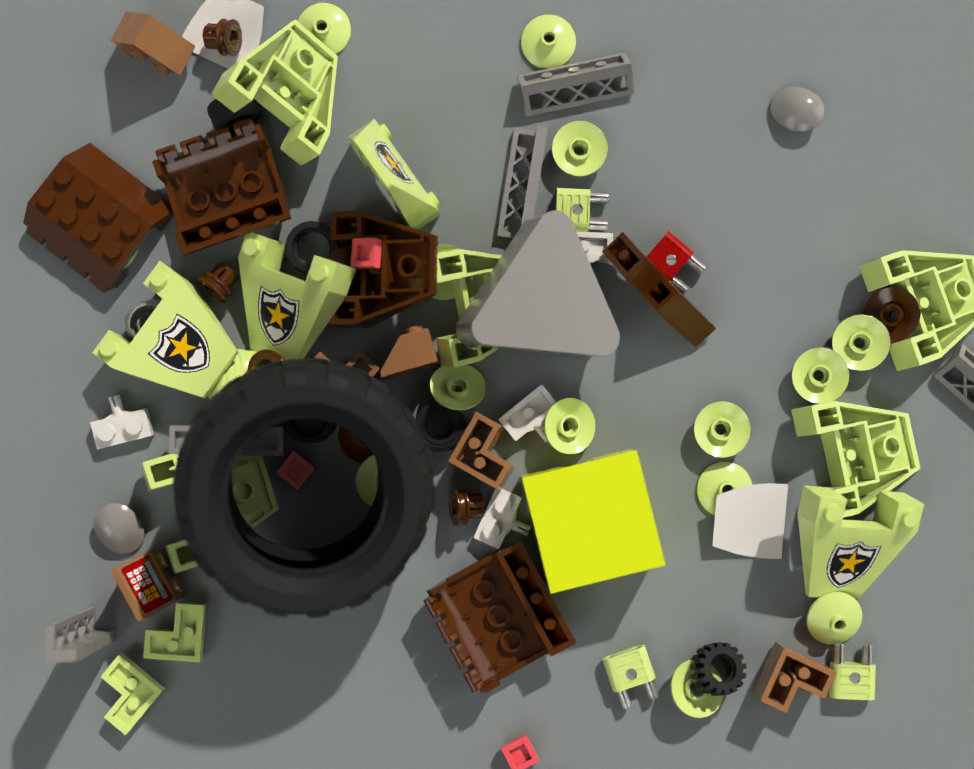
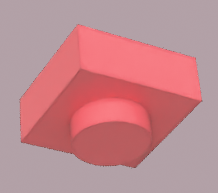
M353 238L350 267L356 269H379L382 240L378 238Z
M293 451L276 473L295 489L300 490L317 467L298 452Z
M526 733L501 746V750L511 769H526L539 762V757Z

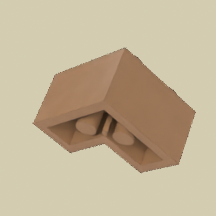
M125 12L111 39V42L119 46L118 51L131 59L134 57L142 61L147 59L154 63L153 69L165 76H168L169 73L181 75L195 48V45L151 15Z
M476 411L448 462L497 490H502L515 467L491 453L504 427Z
M775 642L752 694L761 702L787 713L798 687L825 699L837 672L814 659Z

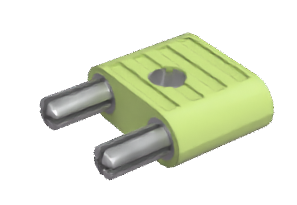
M557 188L555 211L565 213L571 219L576 232H589V230L607 231V221L590 220V203H608L609 194L591 193L590 189Z
M834 644V661L830 662V668L837 673L829 689L830 698L875 700L876 665L872 664V645H862V662H844V644Z
M645 645L634 646L602 659L612 690L617 692L623 709H627L621 691H623L628 708H630L632 704L627 689L641 684L645 685L650 700L654 699L648 682L655 699L658 698L653 681L656 676Z

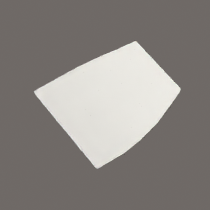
M206 0L193 16L182 37L195 45L193 53L229 69L259 47L262 35L264 6L251 0ZM223 18L237 20L242 30V46L238 55L234 57L229 54L223 56L215 49H207L203 40L204 26L208 23L217 24Z
M753 484L717 495L712 546L748 557L781 559L788 484Z

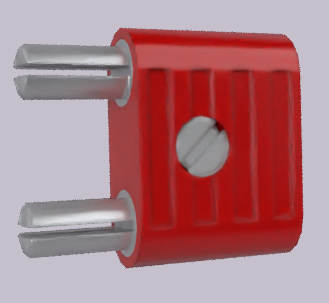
M670 231L664 235L647 255L654 265L683 294L687 291L688 287L675 277V274L681 267L687 263L699 274L706 268L705 265L692 255L694 252Z

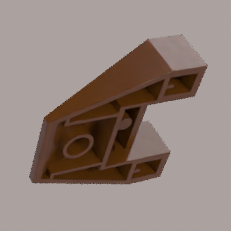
M358 210L332 212L331 240L344 245H352L353 238H378L382 240V253L379 269H361L360 296H346L328 322V325L342 328H370L436 295L438 236Z

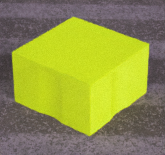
M627 449L591 458L577 465L558 466L520 476L529 513L535 528L538 550L547 586L551 594L665 566L637 450Z

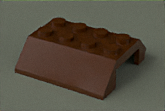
M252 117L233 123L236 132L234 134H231L228 126L207 132L208 143L204 142L202 135L181 141L179 144L182 152H178L175 144L155 150L158 159L152 162L156 175L164 183L178 226L174 228L183 256L292 219L289 200L273 152L260 124L255 125Z
M88 143L60 160L28 201L23 224L27 226L26 233L41 245L47 241V250L62 261L69 258L68 266L84 278L91 275L89 282L106 293L109 289L112 290L119 287L127 274L122 272V269L153 229L156 228L162 231L172 219L174 213L169 202L93 144Z
M521 540L501 548L445 578L427 590L429 597L423 600L432 618L440 615L441 620L435 624L445 643L448 644L454 641L455 645L449 648L459 669L468 667L469 670L463 676L472 693L478 690L486 693L499 686L500 680L544 655L549 653L552 657L577 643Z

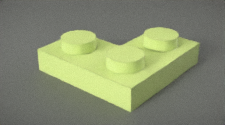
M177 602L174 630L156 628L145 630L143 659L201 662L203 660L207 604Z
M120 653L101 675L102 679L122 695L104 718L126 736L165 689L124 653Z

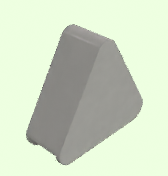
M549 211L530 218L522 224L456 325V333L459 340L469 346L575 356H606L616 350L620 341L618 327L573 223L561 211Z

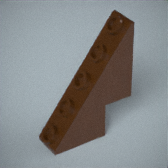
M622 232L602 251L620 274L646 298L656 312L695 348L716 329L625 233Z

